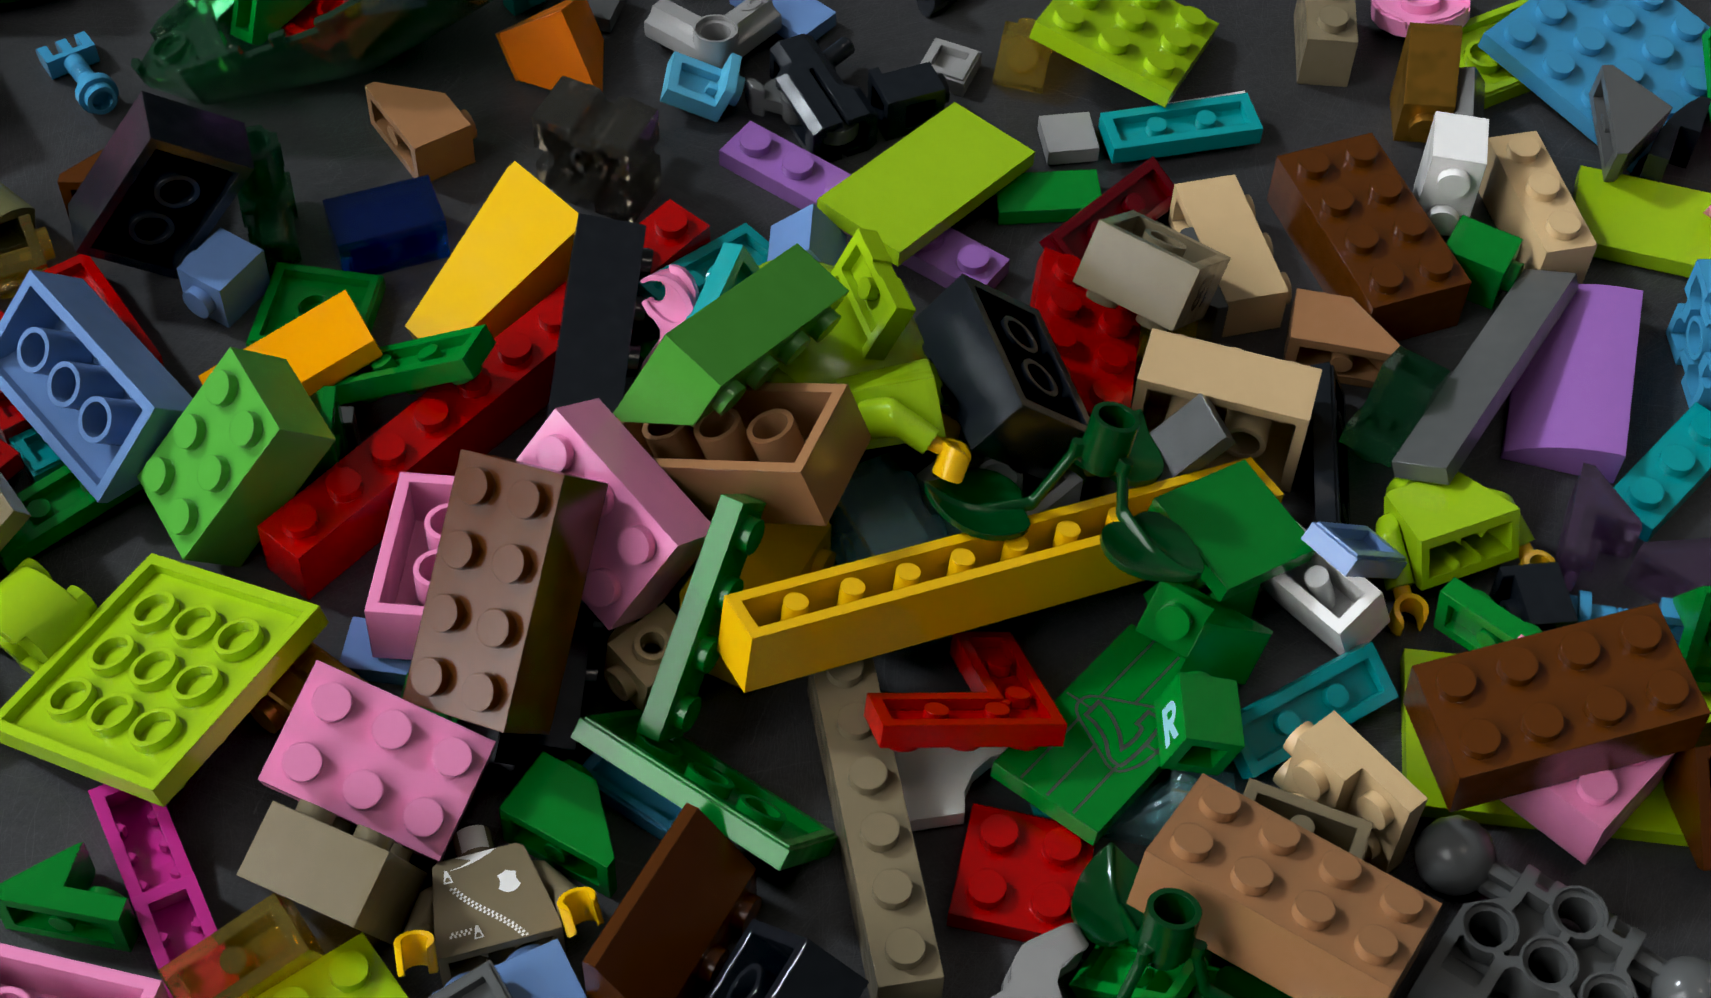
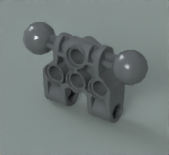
M1460 815L1441 817L1430 823L1418 835L1414 847L1415 863L1420 878L1433 891L1450 897L1471 895L1478 891L1489 899L1464 903L1415 981L1407 996L1408 998H1488L1493 993L1505 994L1507 998H1638L1635 987L1647 993V998H1711V960L1694 954L1673 957L1668 961L1641 945L1647 935L1645 931L1636 926L1631 927L1618 919V915L1609 911L1602 897L1592 889L1581 885L1567 886L1559 880L1554 881L1542 874L1539 868L1530 863L1521 874L1496 859V849L1491 834L1477 821ZM1559 918L1575 922L1583 933H1576L1567 929ZM1470 932H1479L1486 935L1493 941L1495 947H1486L1479 944L1473 939ZM1529 967L1544 970L1551 976L1554 983H1545L1538 980L1532 975Z

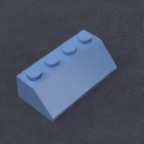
M36 270L28 271L0 320V390L98 503H108L140 484L137 478L138 474L193 398L84 279Z

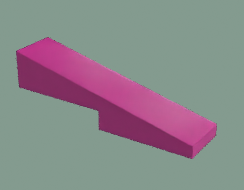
M106 784L88 790L169 998H235L242 995L241 987L167 806H159Z

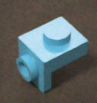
M674 51L667 63L660 102L718 122L728 104L736 106L743 92L745 77L739 75L742 56L732 52L721 69Z

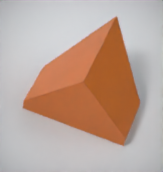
M565 0L495 34L515 81H522L603 105L604 39L587 0Z

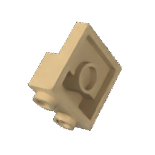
M1335 710L1315 725L1307 721L1297 727L1283 745V749L1291 758L1277 770L1273 777V782L1284 791L1373 822L1362 860L1371 863L1388 874L1402 862L1428 798Z

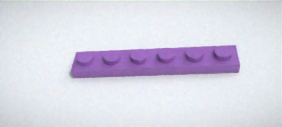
M749 121L719 150L720 166L799 209H803L813 203L817 206V199L851 175L752 121ZM950 227L903 262L902 265L945 288H948L963 273L995 289L1008 274L1010 259Z

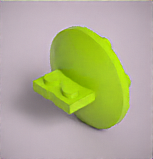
M858 228L835 266L819 262L849 290L835 310L842 317L834 329L820 342L817 343L811 337L809 345L790 365L785 366L779 361L778 368L767 382L836 384L835 380L841 377L927 358L922 348L924 340L913 317L916 309L901 279L897 277L892 267V260L877 231ZM770 261L765 262V263L759 265L758 267H759V268H762L763 266H765V265H766L767 263H769Z

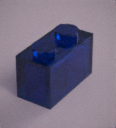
M429 175L322 200L329 237L341 270L378 275L447 258L451 255L446 219Z

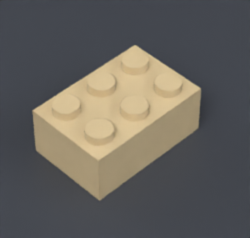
M1152 328L1137 377L1131 409L1133 411L1138 409L1143 411L1150 433L1198 394H1203L1211 400L1236 441L1233 446L1203 469L1252 457L1280 490L1290 492L1311 419L1322 369Z

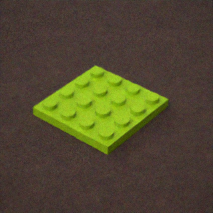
M151 553L0 709V743L165 807L211 754L227 739L228 735L253 707L269 692L270 688L296 659L307 650L313 640L329 624V621L319 605Z

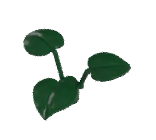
M1109 401L1096 404L1092 410L1083 438L1075 437L1072 439L1067 453L1035 492L1028 497L1022 498L1020 488L1011 479L988 469H967L965 477L960 484L951 483L941 478L925 481L924 491L935 510L952 526L980 539L1006 541L1021 537L1028 532L1030 520L1025 511L1034 510L1074 463L1091 474L1101 478L1108 477L1117 483L1116 516L1120 522H1111L1104 526L1100 535V544L1105 556L1118 569L1137 578L1157 582H1190L1196 578L1200 579L1204 571L1203 561L1196 546L1177 523L1153 511H1144L1133 516L1128 508L1129 486L1140 487L1153 484L1161 477L1164 468L1161 452L1148 431L1141 409L1133 411L1123 404Z
M1110 842L1101 849L1080 875L1071 900L1070 910L1073 922L1080 927L1088 940L1099 946L1116 947L1129 941L1133 948L1138 949L1136 958L1116 998H1131L1147 965L1157 970L1170 971L1176 969L1188 959H1192L1198 990L1204 998H1292L1236 965H1226L1221 968L1216 974L1213 985L1209 979L1205 961L1208 945L1205 941L1196 938L1202 917V908L1199 902L1191 894L1183 890L1162 888L1149 896L1144 913L1126 904L1139 866L1126 857L1113 842Z

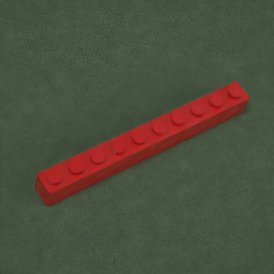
M671 199L639 223L646 225L643 248L654 249L650 275L711 242L710 225ZM567 281L494 338L496 344L482 364L483 369L478 376L461 385H454L450 382L433 386L260 523L257 529L268 569L309 601L383 540L400 472L455 476L461 449L488 454L549 403ZM646 312L643 325L652 319ZM632 329V334H634L637 330Z

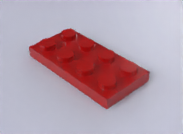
M1045 247L1037 262L1030 306L1039 310L1089 417L1094 406L1100 402H1116L1131 408L1141 326L1135 320L1137 314L1120 305L1113 309L1090 300L1086 296L1088 289L1072 282L1081 259L1074 255L1062 254Z

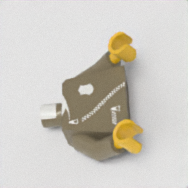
M472 825L462 828L455 833L452 840L457 858L438 862L432 867V886L419 893L403 933L397 936L393 942L398 977L406 976L405 971L417 965L428 966L429 974L440 971L444 987L453 977L472 971L488 960H491L494 965L506 961L510 954L526 945L539 944L541 946L558 938L566 954L561 920L566 935L569 938L577 935L575 926L581 922L592 920L596 921L598 926L605 923L596 892L591 887L575 886L546 861L531 860L523 844L512 843L495 848L491 831L487 826Z

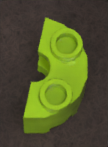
M26 558L0 582V648L9 653L21 669L33 676L91 617L97 609V605L81 588L70 585L65 590L52 580L48 571L40 563L32 558Z

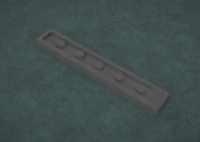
M1524 269L1393 458L1394 477L1443 485L1451 483L1578 291L1576 273Z

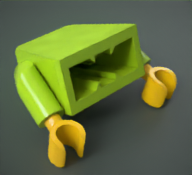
M927 358L849 375L835 380L836 384L849 385L872 438L866 450L904 443L922 455L926 450L938 454L932 468V473L951 483L960 484L963 481L971 461V451L965 443L958 441L961 431L960 424L950 416L941 413L935 377Z
M1459 471L1449 485L1395 477L1386 488L1384 515L1377 520L1375 533L1406 557L1405 560L1408 562L1396 579L1382 578L1386 591H1393L1395 598L1389 613L1390 622L1388 627L1396 636H1401L1404 629V619L1401 612L1410 613L1415 617L1419 631L1422 630L1427 620L1429 606L1424 598L1412 593L1410 586L1414 584L1423 591L1450 582L1454 577L1458 579L1517 558L1520 560L1518 565L1555 562L1554 557L1548 552L1533 549L1530 542L1535 540L1522 517L1520 508L1509 494L1484 487Z

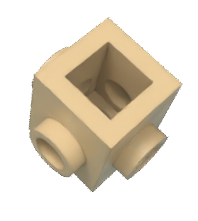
M665 603L638 622L635 620L617 627L607 640L603 669L605 681L620 700L624 702L630 700L637 709L644 711L677 619L676 614Z

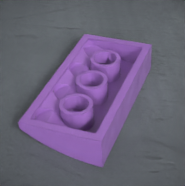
M1578 284V291L1510 392L1501 459L1614 484L1626 457L1643 290L1601 284Z

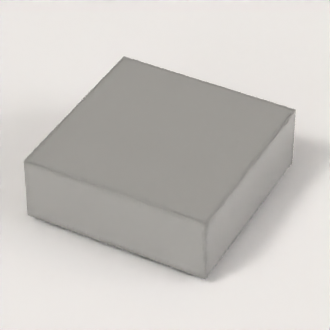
M935 38L920 64L930 62L936 73H942L946 78L949 92L963 97L981 66L982 52Z
M1089 112L1039 116L1037 130L1047 165L1098 161L1100 148Z

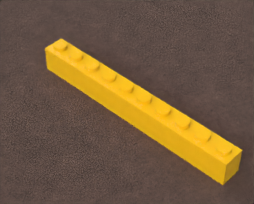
M1252 457L1245 458L1247 463L1281 503L1284 493ZM1244 459L1161 480L1153 484L1131 488L1128 490V508L1133 516L1148 511L1155 497ZM1116 492L1028 515L1030 520L1028 532L1016 539L991 541L973 537L963 532L724 595L717 651L742 691L747 693L1141 582L1144 579L1129 575L1118 569L1110 562L1101 549L1100 535L1104 526L1111 522H1120L1116 516Z

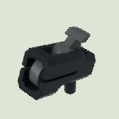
M800 34L780 40L770 48V78L772 80L768 81L765 85H762L753 78L745 80V100L752 114L765 117L766 111L781 114L782 120L787 123L802 148L829 163L842 159V152L838 146L849 157L868 151L877 143L879 115L861 88L844 84L835 69L836 66L855 52L853 43L846 37H841L824 51L821 50L811 35Z

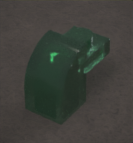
M1399 346L1382 364L1366 402L1347 422L1339 442L1352 448L1356 455L1363 460L1371 463H1382L1391 468L1393 458L1438 395L1451 371Z

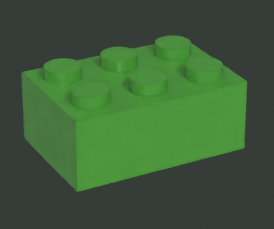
M230 347L153 455L146 462L137 478L183 560L241 567L260 541L257 526L293 498L335 442L336 438L287 359Z

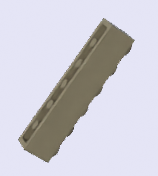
M873 657L808 675L807 692L834 825L838 836L837 839L865 977L869 981L867 985L870 998H942L944 972L894 750L879 748L864 717L867 693H881Z

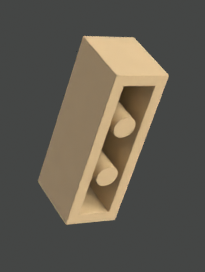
M1530 131L1488 137L1487 166L1478 192L1496 228L1523 239L1516 261L1524 263L1523 270L1535 269L1576 273L1578 284H1583L1597 248V243L1538 132Z
M1236 175L1174 184L1168 216V223L1171 229L1180 233L1184 228L1193 227L1200 243L1231 257L1219 283L1229 306L1222 337L1279 328L1285 306L1291 302V283L1286 272H1280L1273 257L1271 238L1268 233H1262L1256 221L1252 197L1249 194L1244 195Z

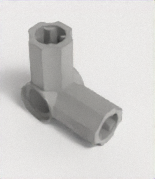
M659 0L652 5L651 12L644 21V33L646 37L673 51L722 69L732 52L743 57L780 30L782 19L772 0H745L725 15L712 14L703 17L670 0Z

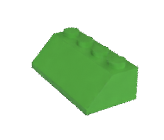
M796 243L666 333L613 414L621 422L694 426L714 410L720 416L724 415L743 396L747 385L754 391L757 390L776 371L779 361L788 366L806 349L811 341V337L817 343L823 340L840 321L842 316L835 310L849 290Z

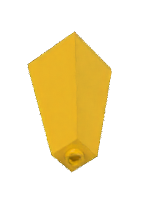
M514 161L505 170L406 323L405 327L412 338L419 339L486 324L493 338H495L567 281L572 244L579 213L519 163Z

